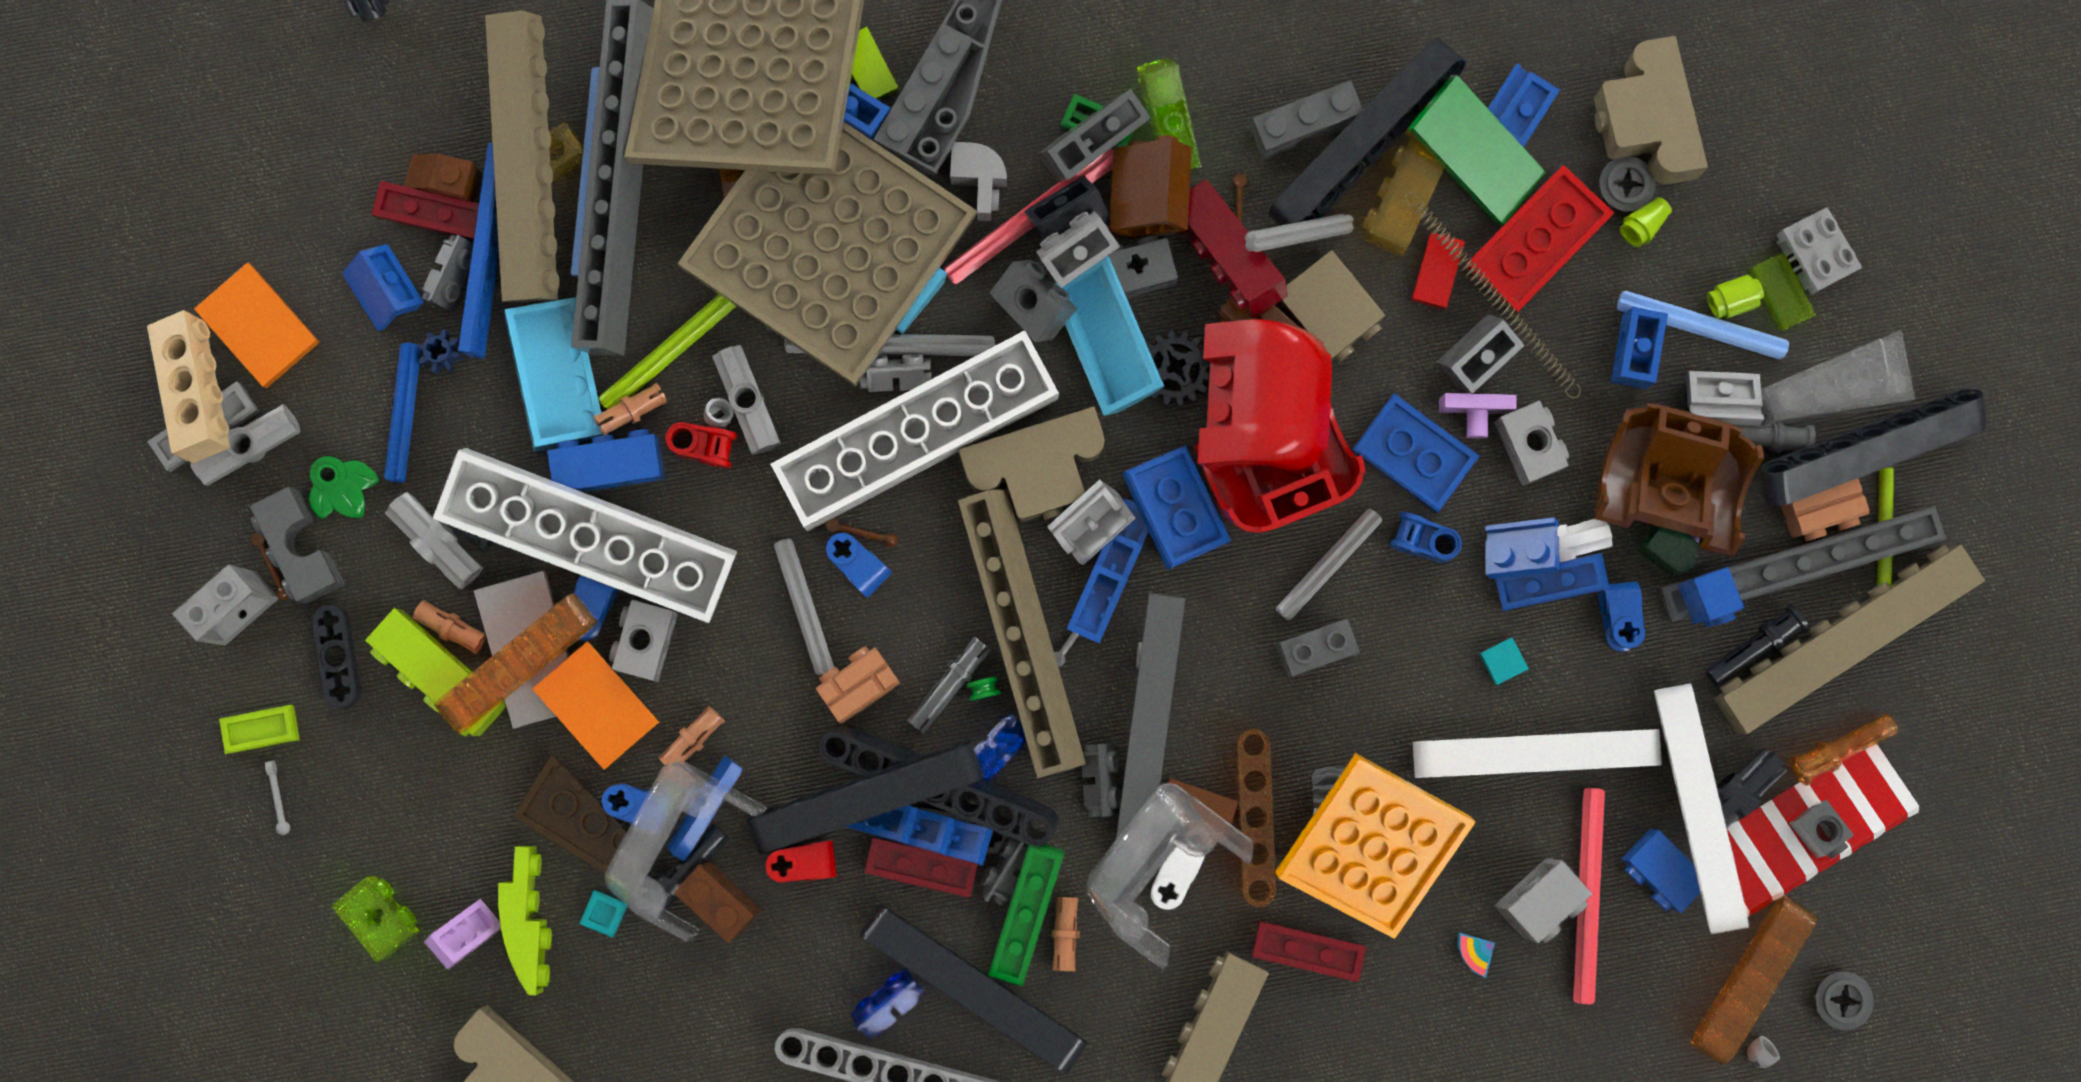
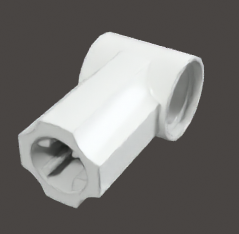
M1592 519L1568 527L1567 524L1557 527L1560 562L1576 559L1578 555L1613 546L1612 533L1607 522Z

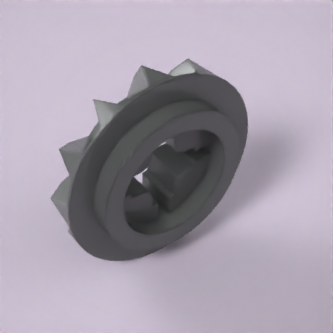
M1631 156L1617 158L1609 162L1602 170L1598 181L1601 190L1600 197L1606 200L1610 208H1616L1623 213L1638 210L1649 203L1656 187V182L1648 171V165L1644 161ZM1627 174L1629 183L1635 184L1637 187L1629 190L1628 195L1625 197L1623 187L1615 183L1621 182Z
M1847 971L1830 973L1828 977L1819 982L1817 993L1813 996L1816 1000V1012L1826 1024L1840 1030H1852L1863 1025L1870 1017L1874 1005L1873 994L1867 982L1860 976ZM1842 990H1845V996L1857 1002L1856 1004L1844 1005L1843 1010L1840 1011V1005L1830 999L1831 997L1841 996Z

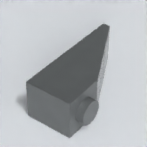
M1128 89L1040 151L1038 155L1057 182L1067 181L1151 117L1134 92Z

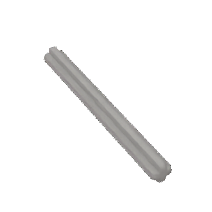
M892 334L879 355L919 353L940 356H977L994 347L995 339L993 336ZM784 339L786 352L805 353Z

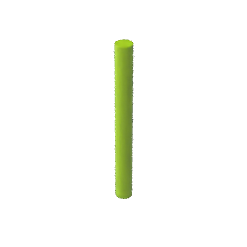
M1886 467L1879 470L1878 522L1893 518L1894 468ZM1892 556L1877 560V586L1883 582H1887L1889 586L1892 585Z

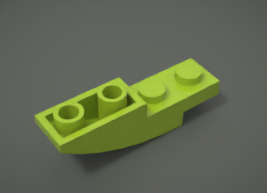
M537 846L515 847L513 882L505 881L498 883L500 925L510 962L519 981L528 995H538L543 992V987H547L549 984L550 966L545 964V950H550L552 942V930L547 928V919H533V913H537L539 909V891H534L535 876H539L541 872L542 859L540 854H536Z

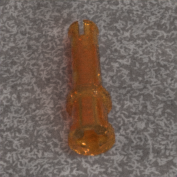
M1885 713L1874 721L1853 730L1831 743L1821 741L1816 744L1815 749L1806 754L1790 757L1791 769L1797 779L1803 785L1808 786L1813 782V778L1827 771H1837L1842 761L1891 736H1895L1898 734V726L1894 719Z

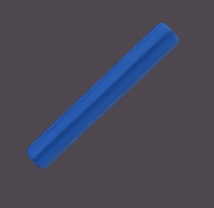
M402 343L400 345L384 475L385 480L389 482L401 483L406 480L420 365L419 360L421 357V350L414 343Z

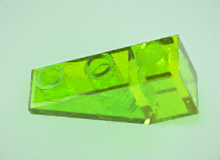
M1171 58L1136 67L1156 140L1158 136L1162 135L1177 137L1179 142L1192 148L1191 169L1200 167L1201 163L1178 65Z

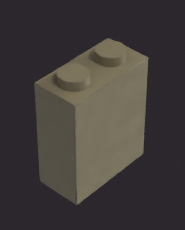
M1333 250L1286 286L1288 296L1276 303L1282 312L1297 324L1299 328L1305 329L1320 339L1327 352L1331 354V361L1335 359L1338 364L1355 351L1351 345L1362 337L1366 342L1382 329L1379 323L1386 316Z

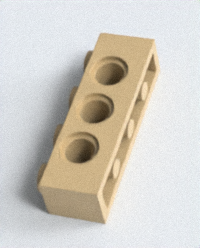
M182 310L147 325L171 454L191 463H196L229 449V426L223 414L221 404L223 395L217 384L215 374L216 361L211 354L209 344L210 331L207 324L202 319Z

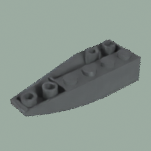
M956 0L873 139L875 143L920 173L937 174L970 117L1002 0Z

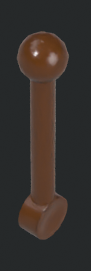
M1237 174L1233 179V185L1236 188L1235 216L1242 223L1243 188L1246 186L1247 178L1244 174Z
M835 518L827 521L825 525L826 529L831 533L839 530L884 542L887 547L891 548L895 547L898 543V538L894 534L882 535L840 524Z
M256 532L251 536V542L260 549L277 587L276 596L280 600H287L289 597L283 589L282 580L277 569L267 556V547L265 545L267 541L264 535L260 536Z

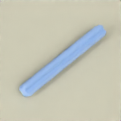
M1623 291L1617 302V309L1619 311L1627 312L1632 307L1668 313L1666 323L1668 326L1776 359H1782L1788 352L1789 341L1629 291Z

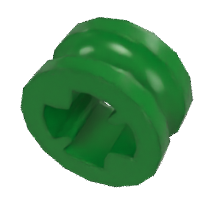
M997 676L967 683V688L972 690V695L969 697L970 701L1000 695V689L995 687V683L998 681Z

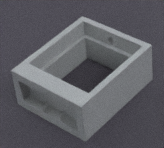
M228 564L172 614L196 641L225 646L275 603L278 597L256 571ZM242 610H245L247 615L242 619L239 614Z

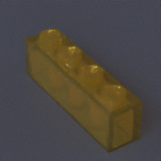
M1409 130L1405 132L1411 136L1407 146L1400 145L1391 162V165L1396 166L1392 178L1385 176L1378 190L1377 196L1382 198L1378 209L1376 210L1371 207L1362 227L1368 229L1363 240L1401 257L1408 249L1420 220L1418 219L1425 211L1424 209L1414 215L1422 204L1410 210V206L1405 200V195L1408 192H1413L1417 196L1416 198L1413 194L1407 195V201L1412 207L1420 202H1424L1422 208L1427 207L1444 170V167Z

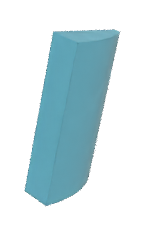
M1106 256L1062 287L1069 294V300L1077 308L1065 326L1104 416L1117 414L1164 387L1110 258Z
M576 297L505 309L504 312L534 452L556 448L557 443L564 441L581 442L593 437L603 436L599 431L601 427H597L593 419L594 415L601 413L589 355L586 352L571 347Z

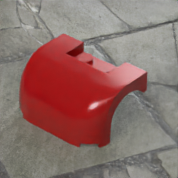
M1250 319L1205 324L1203 359L1210 362L1207 428H1199L1198 464L1211 470L1227 465L1258 464L1281 468L1295 475L1311 471L1310 467L1317 462L1322 451L1327 450L1329 440L1332 361L1331 354L1327 352L1323 342L1305 329L1272 320Z
M1331 404L1327 450L1322 451L1317 462L1310 467L1311 471L1295 475L1281 468L1258 464L1227 465L1214 470L1200 465L1211 493L1224 517L1234 527L1244 532L1252 533L1277 529L1343 502L1353 496L1362 483L1364 473H1366L1362 456H1356L1347 445L1337 424ZM1199 443L1193 446L1197 458Z

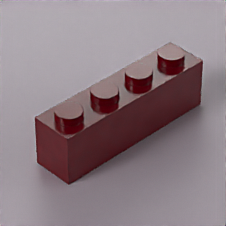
M1205 179L1191 188L1189 192L1188 229L1186 231H1179L1181 235L1188 234L1192 240L1190 245L1200 260L1206 258L1211 264L1209 269L1219 285L1225 283L1231 290L1229 296L1236 308L1240 311L1245 309L1253 319L1286 298L1288 293L1285 278L1264 251H1248L1245 248V235L1248 231L1210 182Z

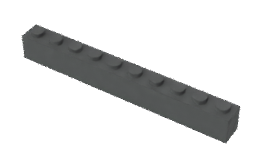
M606 0L571 345L572 348L596 356L625 355L643 164H629L624 155L654 10L641 0Z

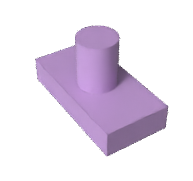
M1445 393L1439 398V413H1467L1466 437L1473 439L1488 438V414H1509L1516 410V395Z
M479 899L432 933L424 943L447 969H450L501 930L500 921L484 902Z

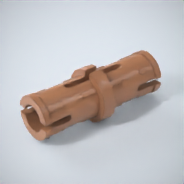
M655 383L631 398L625 396L620 399L621 403L598 415H594L593 419L596 426L601 427L599 429L601 434L606 436L630 421L634 424L640 421V416L662 404H666L667 400L664 393L658 395L661 390L660 386Z
M425 600L421 601L414 611L412 620L434 630L439 634V638L445 641L451 640L474 654L479 652L486 640L484 632L467 625L460 620V616L455 613L450 615Z
M708 705L688 728L683 727L679 731L680 736L658 757L659 760L670 771L675 773L696 750L699 752L702 750L706 739L725 720Z
M1055 897V928L1051 930V937H1054L1052 970L1075 971L1076 938L1080 936V931H1077L1078 898Z

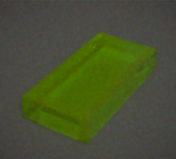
M1784 252L1749 269L1753 279L1757 278L1760 281L1764 291V300L1780 331H1784L1816 315Z

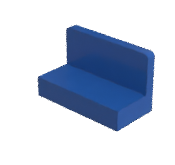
M388 244L359 251L343 271V277L377 331L384 330L396 316L418 310L424 303Z

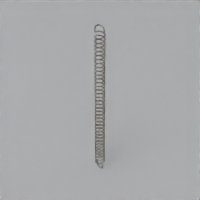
M1413 192L1406 193L1405 200L1407 204L1410 206V210L1422 204L1420 208L1414 213V215L1426 209V211L1420 216L1418 220H1421L1425 216L1431 214L1429 218L1423 223V225L1435 219V221L1427 228V230H1430L1434 226L1440 224L1431 235H1434L1438 231L1444 229L1443 232L1436 238V240L1448 234V236L1443 240V242L1440 245H1443L1447 241L1453 239L1444 250H1447L1453 245L1457 244L1456 247L1449 253V256L1461 249V251L1453 259V261L1461 257L1462 255L1466 254L1465 257L1457 264V266H1459L1460 264L1469 259L1470 261L1466 264L1462 271L1468 268L1469 266L1475 264L1472 267V269L1466 274V276H1468L1475 270L1479 269L1478 272L1470 279V281H1472L1473 279L1482 274L1483 276L1474 286L1488 279L1486 283L1479 289V291L1491 285V287L1483 294V296H1485L1489 292L1496 289L1494 294L1487 301L1491 300L1497 295H1500L1499 298L1492 304V306H1494L1498 302L1504 300V302L1499 306V308L1496 309V311L1509 304L1507 309L1500 316L1504 315L1510 310H1513L1512 313L1505 319V321H1507L1509 318L1517 315V317L1513 320L1512 323L1509 324V326L1522 319L1520 324L1513 331L1517 330L1523 325H1526L1525 328L1517 336H1520L1522 333L1530 330V332L1526 335L1525 338L1522 339V341H1524L1532 335H1535L1526 346H1528L1536 340H1539L1538 343L1530 351L1534 350L1540 345H1543V347L1534 356H1537L1539 353L1547 350L1545 355L1541 359H1539V361H1541L1549 355H1552L1543 366H1545L1553 360H1556L1555 363L1547 371H1550L1555 366L1560 365L1558 370L1551 376H1554L1556 373L1565 370L1563 374L1558 379H1556V381H1558L1566 375H1569L1568 378L1560 386L1564 385L1566 382L1570 380H1573V382L1565 389V393L1573 399L1579 397L1581 393V388L1578 384L1576 385L1579 388V394L1576 397H1572L1566 392L1575 381L1574 378L1569 379L1570 373L1565 374L1566 368L1560 369L1562 364H1556L1558 359H1552L1553 353L1548 354L1549 348L1543 349L1545 344H1539L1541 339H1535L1536 333L1530 334L1532 332V328L1526 329L1528 324H1522L1523 318L1517 319L1519 317V313L1513 314L1515 308L1509 309L1511 304H1504L1506 302V298L1500 299L1502 293L1496 294L1498 288L1491 289L1493 287V283L1487 284L1489 278L1483 279L1485 273L1478 274L1481 268L1474 269L1476 263L1470 264L1472 258L1470 257L1465 259L1468 253H1462L1463 247L1456 249L1459 245V242L1453 243L1455 239L1454 237L1448 239V237L1450 236V232L1443 234L1446 230V227L1440 228L1442 222L1434 224L1437 221V217L1431 218L1433 212H1429L1426 214L1429 207L1422 208L1424 202H1420L1412 207L1407 201V195L1413 194L1416 198L1417 196Z

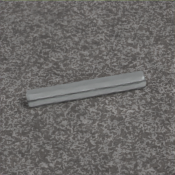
M1338 214L1248 232L1245 235V248L1248 251L1259 252L1348 234L1354 229L1352 224L1354 219L1350 214Z
M1370 508L1367 509L1276 607L1278 614L1287 621L1291 620L1382 522L1379 514Z
M784 539L776 542L774 548L814 671L818 676H822L834 668L794 543L791 539Z

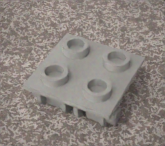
M1828 207L1776 234L1779 239L1776 243L1781 247L1785 256L1787 257L1793 253L1795 255L1787 260L1788 264L1798 260L1800 265L1792 269V271L1796 272L1803 269V272L1798 274L1797 277L1803 286V290L1808 289L1810 295L1862 268Z

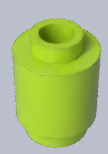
M1748 274L1716 285L1713 291L1707 293L1709 307L1717 319L1721 317L1729 319L1760 307V299L1764 298V291L1760 281L1757 278L1752 279Z

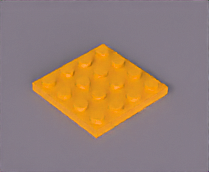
M1355 753L1275 873L1280 880L1395 939L1476 822L1470 815Z

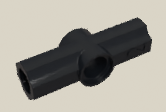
M1762 748L1737 773H1731L1716 786L1726 829L1736 820H1741L1750 814L1761 802L1760 796L1787 771L1784 763L1767 748Z

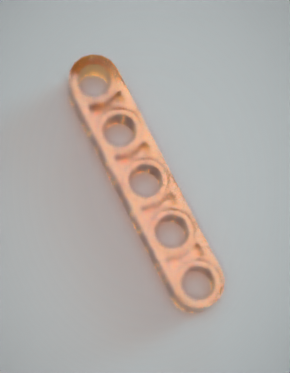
M575 593L568 595L447 692L434 706L456 734H461L597 624V619Z
M1249 729L1241 732L1235 740L1239 879L1242 898L1250 905L1261 908L1269 905L1275 898L1276 893L1271 749L1269 738L1263 731ZM1249 735L1257 736L1262 744L1260 752L1254 756L1247 754L1243 748V742ZM1250 771H1257L1263 779L1261 788L1255 792L1248 790L1244 783L1245 777ZM1253 807L1260 808L1264 813L1262 825L1256 828L1250 827L1246 822V813ZM1253 844H1261L1265 848V858L1258 864H1252L1248 860L1247 851ZM1256 880L1264 881L1267 887L1265 897L1260 900L1251 899L1248 892L1250 884Z
M1786 895L1777 900L1694 1032L1691 1039V1044L1722 1065L1728 1064L1733 1059L1814 929L1817 922L1815 914Z

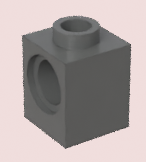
M1827 799L1817 802L1789 822V825L1815 859L1826 855L1830 859L1836 857L1848 848L1845 841L1854 836ZM1819 823H1824L1830 830V838L1827 842L1822 841L1817 836L1816 827Z

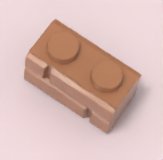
M1854 479L1791 504L1780 505L1786 517V523L1791 536L1795 538L1804 535L1805 540L1810 541L1827 535L1825 530L1827 527L1837 524L1840 531L1861 524L1859 517L1869 514L1870 510L1865 496L1862 494L1863 490L1859 479Z
M866 646L861 648L848 658L851 664L839 671L837 667H834L819 678L822 684L816 690L840 724H844L901 684L876 647L870 651Z

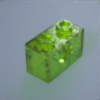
M376 876L365 877L331 907L376 962H380L389 958L420 931L414 925L417 923L414 914L406 906L400 907L392 896L395 893L388 882L383 878L377 879ZM382 910L384 913L380 918L382 922L375 923L373 919L377 916L376 911Z

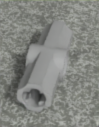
M731 346L713 355V360L728 394L730 405L734 409L751 454L764 453L780 445L781 442L765 405L764 397L758 388L742 346ZM745 392H752L756 396L755 403L749 408L738 406V398Z
M281 405L243 428L231 429L228 433L229 449L196 463H191L190 466L202 483L209 486L247 463L260 461L266 452L301 432L300 425L287 406ZM249 437L251 441L250 448L246 453L242 454L240 444L244 438Z
M406 492L389 505L385 514L411 539L410 544L429 563L435 564L455 586L463 589L479 576L483 567L457 542L459 538L453 534V531L445 523L433 519V516L414 496Z

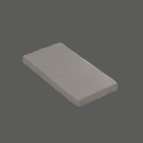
M541 571L474 590L513 729L556 717L532 690L533 687L570 657L546 572Z

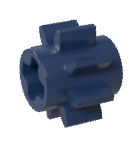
M444 329L440 332V336H434L427 332L428 339L424 345L417 344V348L422 350L424 354L419 363L423 366L432 363L431 371L436 375H439L441 368H447L452 373L455 372L453 367L457 360H464V357L456 349L459 347L460 340L455 338L448 342L449 332ZM443 347L447 349L445 355L439 354L438 357L434 355L436 350H442Z

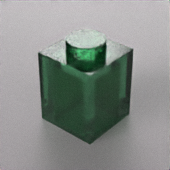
M1655 526L1637 550L1667 574L1673 576L1681 572L1686 574L1692 569L1699 559L1696 553L1700 548L1699 543L1688 534Z

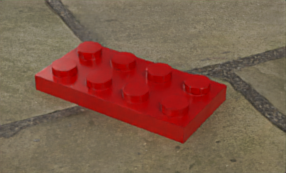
M1562 165L1472 257L1470 264L1476 263L1474 269L1481 268L1478 274L1485 273L1483 279L1489 278L1487 284L1493 283L1491 289L1498 288L1496 294L1502 293L1500 299L1506 298L1504 304L1510 303L1509 309L1515 308V314L1593 236L1614 212L1568 168ZM1475 264L1469 266L1467 269L1470 271ZM1479 269L1472 272V274L1475 275ZM1483 274L1480 275V276H1478V277H1476V278H1477L1478 280H1480V278L1483 276Z

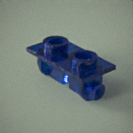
M1011 712L1007 717L1002 716V720L988 734L989 738L985 742L981 741L975 748L985 774L981 779L991 782L1027 743L1022 723Z
M905 968L900 973L891 975L885 981L883 987L874 995L862 999L851 1013L857 1029L859 1031L862 1030L868 1039L874 1035L878 1037L897 1021L890 1010L895 1007L903 1016L922 1000L921 996L925 993V990L917 981H914L908 968Z

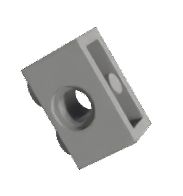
M1540 401L1506 414L1494 422L1522 486L1569 466L1567 463V459H1569L1568 450L1561 439L1557 440L1552 429L1555 426L1553 416L1547 407L1543 408ZM1528 434H1535L1541 439L1542 447L1540 451H1534L1528 446Z
M631 600L630 606H625L620 616L619 627H623L620 641H614L610 651L609 661L613 662L612 670L659 682L678 613ZM646 630L650 635V643L645 649L637 650L633 644L634 636L637 632Z

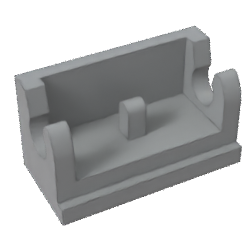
M1098 480L1047 527L1068 554L1071 552L1075 559L1084 565L1136 518L1120 495L1103 481Z

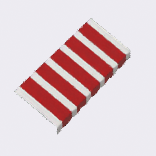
M1873 738L1727 828L1747 917L1760 911L1772 901L1786 895L1795 887L1807 882L1816 874L1828 869L1840 859L1849 856L1863 845L1870 843L1884 832L1896 827L1908 817L1919 812V805ZM1827 799L1854 836L1845 841L1848 848L1836 857L1830 859L1826 855L1815 859L1789 825V822L1817 802ZM1819 823L1816 827L1817 836L1822 841L1827 842L1830 838V830L1824 823Z

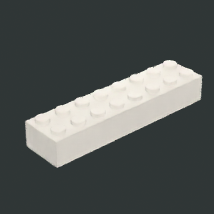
M1024 330L771 463V466L803 527L808 532L958 453V449L971 446L1058 400L1059 392Z
M468 448L458 450L433 519L707 623L710 622L737 554V551Z

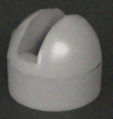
M714 398L707 403L704 409V421L709 427L723 429L731 422L734 410L728 401ZM721 412H723L724 416L719 419H716V417Z
M1765 1036L1755 1039L1747 1049L1748 1060L1754 1062V1066L1757 1068L1770 1067L1780 1060L1778 1050Z

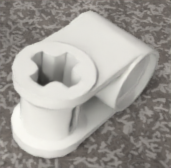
M1172 838L1159 866L1160 870L1151 887L1150 894L1153 903L1165 910L1174 909L1179 906L1190 884L1194 881L1206 853ZM1171 883L1174 885L1172 891L1177 894L1176 899H1168L1166 903H1163L1161 901L1162 894L1158 892V888L1160 886L1166 887Z

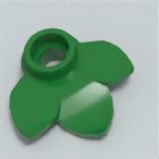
M333 456L321 457L312 464L310 469V479L313 487L309 494V503L314 513L321 519L327 517L334 509L346 517L361 518L365 510L362 490L377 484L379 478L369 466L358 460L343 463L340 459ZM326 467L333 469L335 472V477L331 481L323 479L321 475L322 470Z

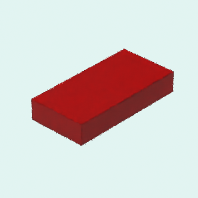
M1430 232L1411 301L1445 310L1448 305L1460 257L1454 261L1453 259L1459 254L1461 249L1449 256V253L1457 244L1444 250L1453 239L1440 245L1447 236L1436 240L1440 234L1435 233L1431 235L1433 232ZM1454 239L1453 243L1459 242L1456 248L1458 249L1464 246L1465 241Z

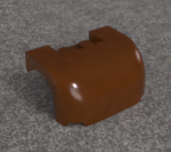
M1647 403L1645 408L1627 409L1609 444L1598 481L1594 519L1630 528L1633 520H1638L1700 537L1699 548L1734 557L1745 539V534L1741 531L1742 508L1749 485L1764 459L1762 445L1755 446L1751 440L1741 434L1743 429L1667 406Z

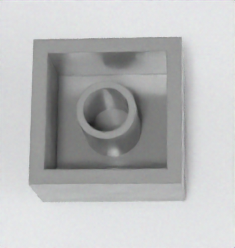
M1546 858L1500 899L1494 907L1523 939L1539 943L1542 940L1546 943L1561 930L1559 924L1568 916L1574 918L1587 907L1588 903L1585 900L1592 893L1562 860Z

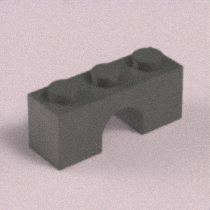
M1350 80L1253 117L1249 131L1261 160H1265L1294 149L1298 142L1314 134L1325 132L1327 136L1345 129L1363 111V108Z
M288 486L250 505L254 514L251 517L252 525L260 536L264 535L269 545V548L266 549L267 556L275 568H280L285 578L282 580L283 589L291 600L295 599L296 602L308 604L345 585L330 553L319 550L311 555L302 557L295 548L297 533L303 527L314 522L299 490Z

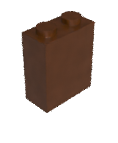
M1171 135L1158 136L1156 141L1151 142L1130 141L1128 146L1114 148L1109 230L1129 239L1186 231L1188 229L1192 148L1179 142L1177 137Z
M711 862L698 865L674 892L727 943L738 938L763 911Z

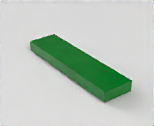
M1045 844L1042 846L1028 845L988 976L1023 986L1065 850Z

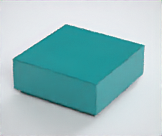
M1513 637L1479 653L1494 685H1499L1529 669Z
M594 890L579 924L613 938L629 903L599 890Z

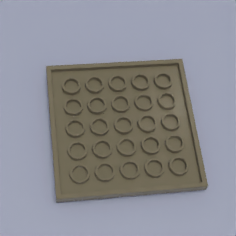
M655 0L624 158L629 164L835 175L864 0Z
M843 122L835 175L745 170L677 264L679 268L856 387L976 217L977 210Z

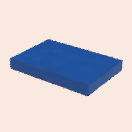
M1395 393L1391 395L1351 450L1357 456L1361 455L1365 462L1436 514L1441 510L1479 458L1477 453Z
M1186 445L1122 473L1167 570L1231 542Z

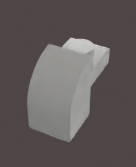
M955 142L951 148V185L978 186L977 221H991L992 211H999V190L993 189V187H1007L1005 165L1000 156L985 145Z

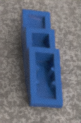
M1125 498L1123 501L1136 519L1102 548L1067 627V630L1097 643H1100L1149 532L1136 503Z
M909 805L844 826L982 866L993 830L986 827L955 820L948 816L920 810Z

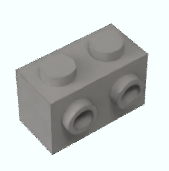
M1095 211L1091 214L1087 212L1081 213L1069 223L1071 228L1061 235L1057 232L1053 233L1040 243L1042 248L1037 251V254L1060 288L1120 247Z

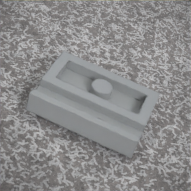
M1689 371L1686 375L1687 404L1690 413L1732 425L1760 426L1763 422L1760 374Z

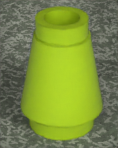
M1657 197L1654 201L1625 217L1623 225L1620 227L1623 238L1634 247L1649 244L1668 215L1671 214L1672 208L1665 199Z

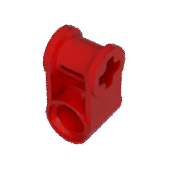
M679 422L673 424L668 429L666 443L668 448L680 458L730 469L731 462L728 459L732 441L737 439L738 434L726 429ZM688 432L692 434L693 441L688 448L678 449L675 447L674 439L679 433Z
M833 841L800 845V847L774 851L766 861L768 876L776 882L804 879L805 881L837 877ZM784 855L786 861H792L793 868L788 869L786 872L787 876L784 877L781 876L780 871H774L773 864L778 863L779 856Z

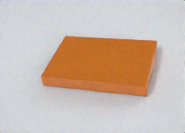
M248 262L194 308L253 377L266 389L320 343L260 273Z
M588 641L532 688L603 770L659 723Z

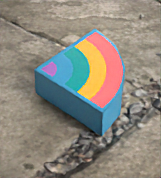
M1458 932L1457 947L1462 960L1471 971L1486 978L1495 943Z

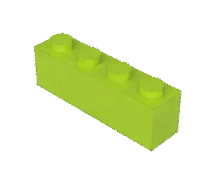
M394 608L365 640L373 647L370 651L373 657L385 666L390 662L400 671L396 675L397 678L411 689L417 686L426 694L423 698L424 702L438 713L442 710L445 711L452 718L450 725L465 737L468 734L481 736L507 707L505 700L420 624L412 620V617L404 610Z

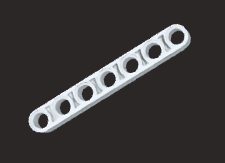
M1689 683L1654 690L1710 933L1715 934L1749 928L1746 908L1692 685Z
M1659 729L1413 742L1415 778L1662 765Z

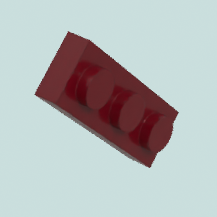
M380 181L371 215L378 219L447 235H459L474 241L479 204Z
M873 837L864 873L970 898L978 864Z
M1259 921L1251 956L1359 982L1366 946Z

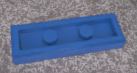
M1602 553L1560 562V571L1495 578L1502 611L1610 588Z
M724 755L666 846L673 856L684 861L690 855L743 771L742 767L734 760Z

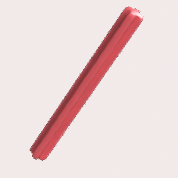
M1110 148L1069 180L1058 182L945 266L944 271L947 272L946 276L953 284H958L1032 229L1024 213L1025 210L1083 175L1091 183H1094L1113 169L1114 151Z
M1585 788L1583 790L1579 880L1592 895L1585 900L1588 903L1587 907L1577 915L1573 1000L1579 1004H1594L1596 993L1605 791L1600 788Z

